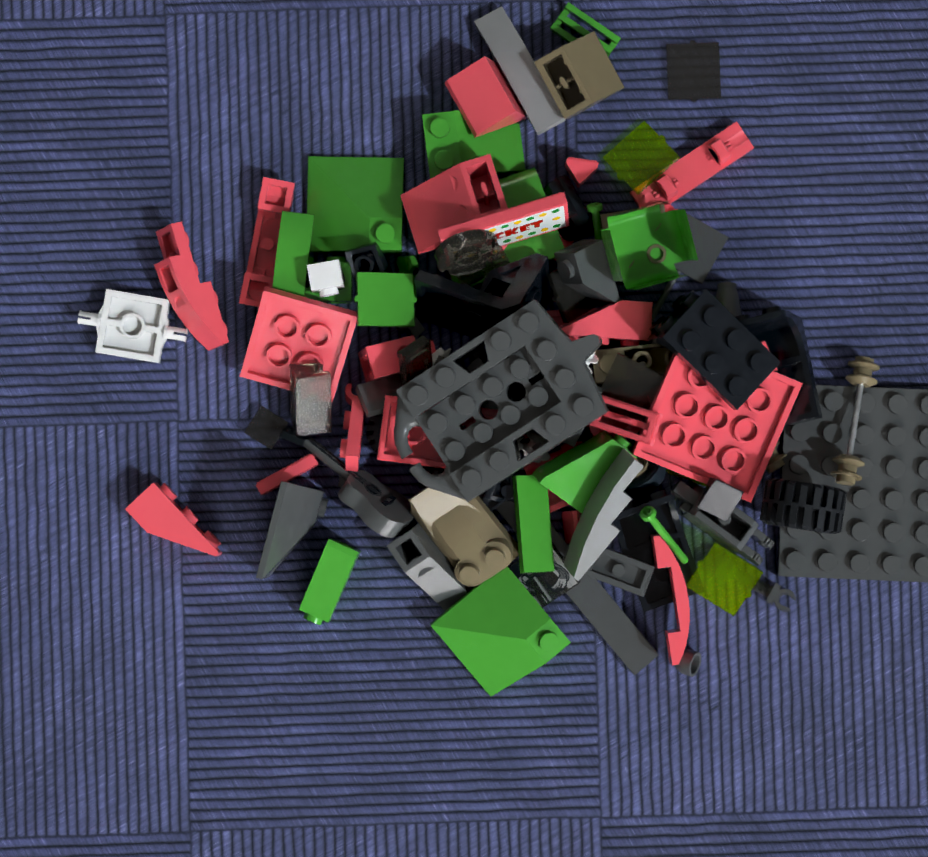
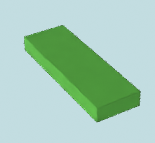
M534 475L513 476L520 574L555 571L548 489L540 484Z

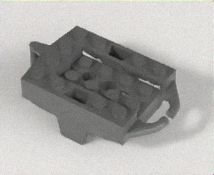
M534 299L396 390L398 400L394 426V442L400 457L404 459L413 453L408 444V434L413 427L418 426L423 429L446 465L442 473L431 474L418 463L409 469L411 474L419 483L430 489L462 498L469 502L609 412L585 362L601 346L602 338L591 334L571 341L542 305ZM485 346L488 362L471 372L459 363L470 355H473L474 359L482 356L481 348ZM540 372L544 375V378L536 383L530 380ZM519 382L526 389L525 397L521 401H515L509 395V388L513 383ZM488 400L495 402L498 407V413L493 419H487L482 414V405ZM474 417L476 421L474 424L467 428L465 425H462L463 422ZM531 430H535L549 441L544 445L538 442L532 446L534 451L521 459L517 439Z

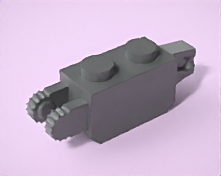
M678 481L670 493H674L675 497L683 503L679 508L684 512L683 517L733 554L738 552L757 566L762 563L763 558L760 554L745 544L751 537L762 547L771 550L775 543L757 529L759 525L754 519L735 507L727 521H724L697 508L705 488L695 485L692 489L682 481Z

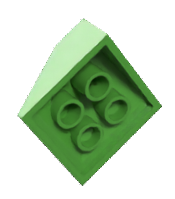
M308 156L307 214H315L310 252L345 253L346 250L376 242L383 254H402L403 203L400 195L403 194L404 158Z
M508 566L483 583L475 586L430 624L490 697L543 666L571 643Z

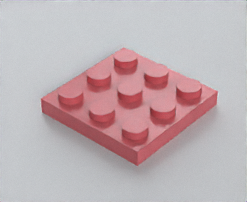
M265 286L239 377L333 403L357 323V312Z

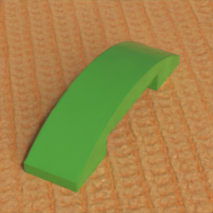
M282 211L272 288L305 297L307 265L309 263L315 214Z

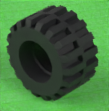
M775 478L765 481L760 520L769 525L837 534L842 531L847 493L840 488Z

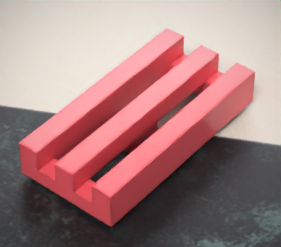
M602 395L605 404L607 403L650 417L651 421L648 424L612 411L603 415L647 430L646 436L600 422L601 417L593 421L591 426L648 445H654L655 433H658L659 427L657 426L659 420H662L663 414Z
M310 453L257 482L256 487L261 495H265L280 487L281 481L289 482L320 464L315 455Z

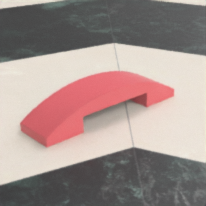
M263 177L257 206L258 213L239 304L259 307L264 287L272 288L281 215L282 211L291 212L295 183Z
M652 534L650 537L655 567L658 569L668 567L677 623V629L665 630L669 663L672 666L679 665L689 634L690 607L687 587L673 552L660 535Z

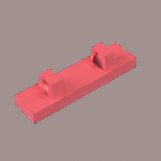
M736 121L632 190L630 195L639 208L659 202H666L662 203L664 205L672 204L752 151L754 146ZM709 149H712L716 153L718 157V163L709 151Z

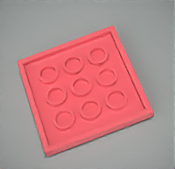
M673 353L649 409L663 414L662 420H659L657 426L659 427L658 433H655L654 445L636 441L631 452L635 456L706 485L710 478L718 479L743 491L741 499L751 503L803 383L772 371L739 409L733 410L682 359ZM646 416L644 422L650 424L651 418ZM641 428L639 434L646 436L647 430Z

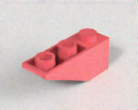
M620 300L616 303L610 302L561 325L560 328L571 341L595 334L602 338L601 346H609V340L620 341V347L638 346L640 342L649 341L653 302Z
M153 482L125 508L147 533L213 556H220L222 554L218 548L221 542L211 531L207 530L204 533L196 525L199 521L198 517L187 506L183 510L174 501L177 495L165 483L160 486L158 483Z

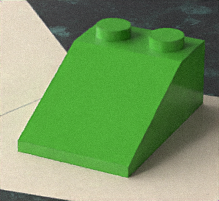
M459 110L422 115L430 179L461 162L491 154L497 175L526 170L519 122L474 138Z

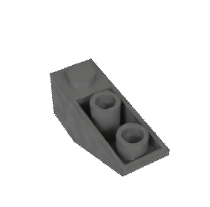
M419 523L406 530L387 545L403 571L445 611L471 590L469 586L461 584L456 579L454 567Z

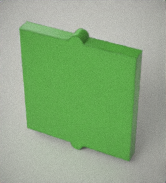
M356 273L357 295L354 297V302L357 303V326H415L414 303H416L417 298L414 296L413 273Z

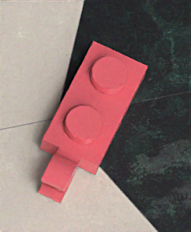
M348 383L345 387V400L351 405V411L345 410L343 430H348V438H341L340 458H345V471L358 472L365 412L358 395L352 394V384Z

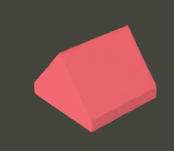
M568 157L565 162V168L579 188L597 171L599 162Z

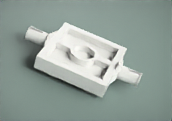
M106 289L104 304L99 314L82 310L78 314L80 317L91 318L90 320L78 318V324L96 326L98 338L95 352L160 364L162 349L167 339L186 342L187 336L175 333L188 335V328L169 326L170 302L168 299Z

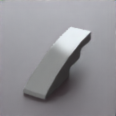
M501 6L475 20L474 23L478 32L489 48L492 58L500 68L536 134L540 135L566 121L538 71L532 56L503 7Z
M624 448L601 478L587 502L573 533L563 566L577 581L582 578L620 532L612 522L632 500L624 490L644 467Z

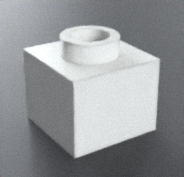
M339 259L307 265L310 287L313 293L319 292L320 297L338 295V289L345 288Z

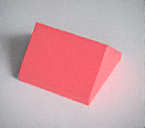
M486 56L455 74L444 83L474 138L521 122L527 118L497 63Z

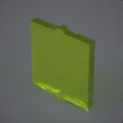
M643 121L610 150L603 159L617 173L618 180H624L639 195L680 157L666 143L665 136H659Z
M715 542L705 558L697 562L698 568L686 584V587L734 616L745 599L752 596L751 590L762 576L763 571Z

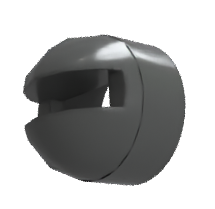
M685 649L679 665H675L677 671L694 677L701 664L700 652Z

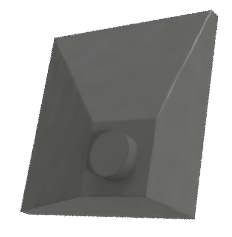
M281 481L256 578L265 579L270 577L317 523L318 517H325L329 499L323 498L325 491Z

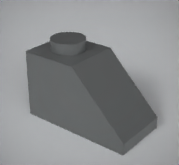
M582 239L554 253L557 271L564 285L595 302L616 303L620 301L602 239Z

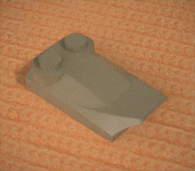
M426 487L408 499L411 506L410 513L454 567L455 577L461 584L477 586L505 569L519 555L517 542L479 496L467 502L465 499Z

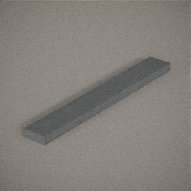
M505 501L496 509L517 534L515 503ZM551 525L553 549L564 563L566 557L563 556L568 544ZM553 571L549 572L556 581L558 576ZM583 575L579 581L576 580L577 584L569 589L565 587V593L634 676L659 656L597 579Z

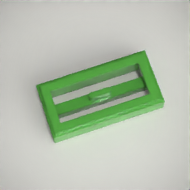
M568 2L555 23L550 27V31L568 43L577 38L560 27L562 23L582 36L589 34L588 30L567 17L570 13L611 42L608 45L599 39L609 57L621 38Z

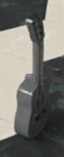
M294 425L282 429L279 437L299 446L303 445L339 475L338 486L341 488L338 492L339 499L351 507L369 528L388 538L398 537L405 532L414 518L410 513V502L405 496L382 484L365 470H358V472L345 471V463L312 438V435L308 434V432H304Z

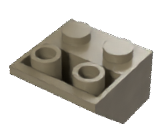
M595 31L559 47L534 62L564 119H570L625 88Z

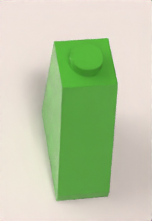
M604 430L536 468L532 474L540 484L580 513H583L587 502L605 472L623 448L632 454L630 447L633 444L621 435L616 434L613 437Z
M333 538L328 539L299 610L305 612L304 619L321 625L322 621L330 622L359 557L360 550Z

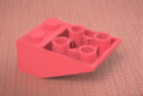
M491 154L461 162L400 195L418 254L441 248L437 230L508 208Z

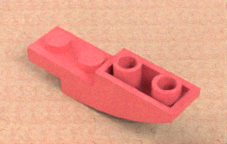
M182 221L171 223L156 231L164 260L154 264L162 288L175 313L195 339L208 351L229 343L227 326L222 320L218 306V296L213 290L211 281L203 283L199 281L198 267L193 261L189 247V237L184 231Z

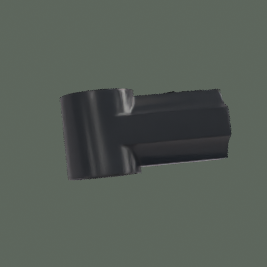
M563 175L549 182L543 188L545 194L550 196L564 192L568 202L570 226L558 229L561 237L571 242L594 233L592 213L587 212V205L583 204L569 177Z

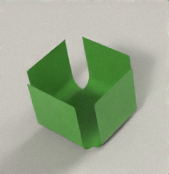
M659 202L608 216L609 228L600 230L613 281H622L626 289L638 290L688 276L678 274L674 263L698 260L685 209L661 213L660 204L666 202ZM659 244L665 248L666 258L662 263L654 264L648 260L647 251L650 246ZM653 248L650 256L653 260H660L663 252L660 248Z

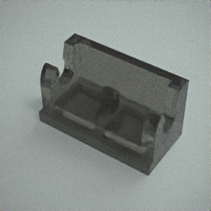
M320 363L289 364L290 415L296 436L332 432L330 372L323 371V364Z

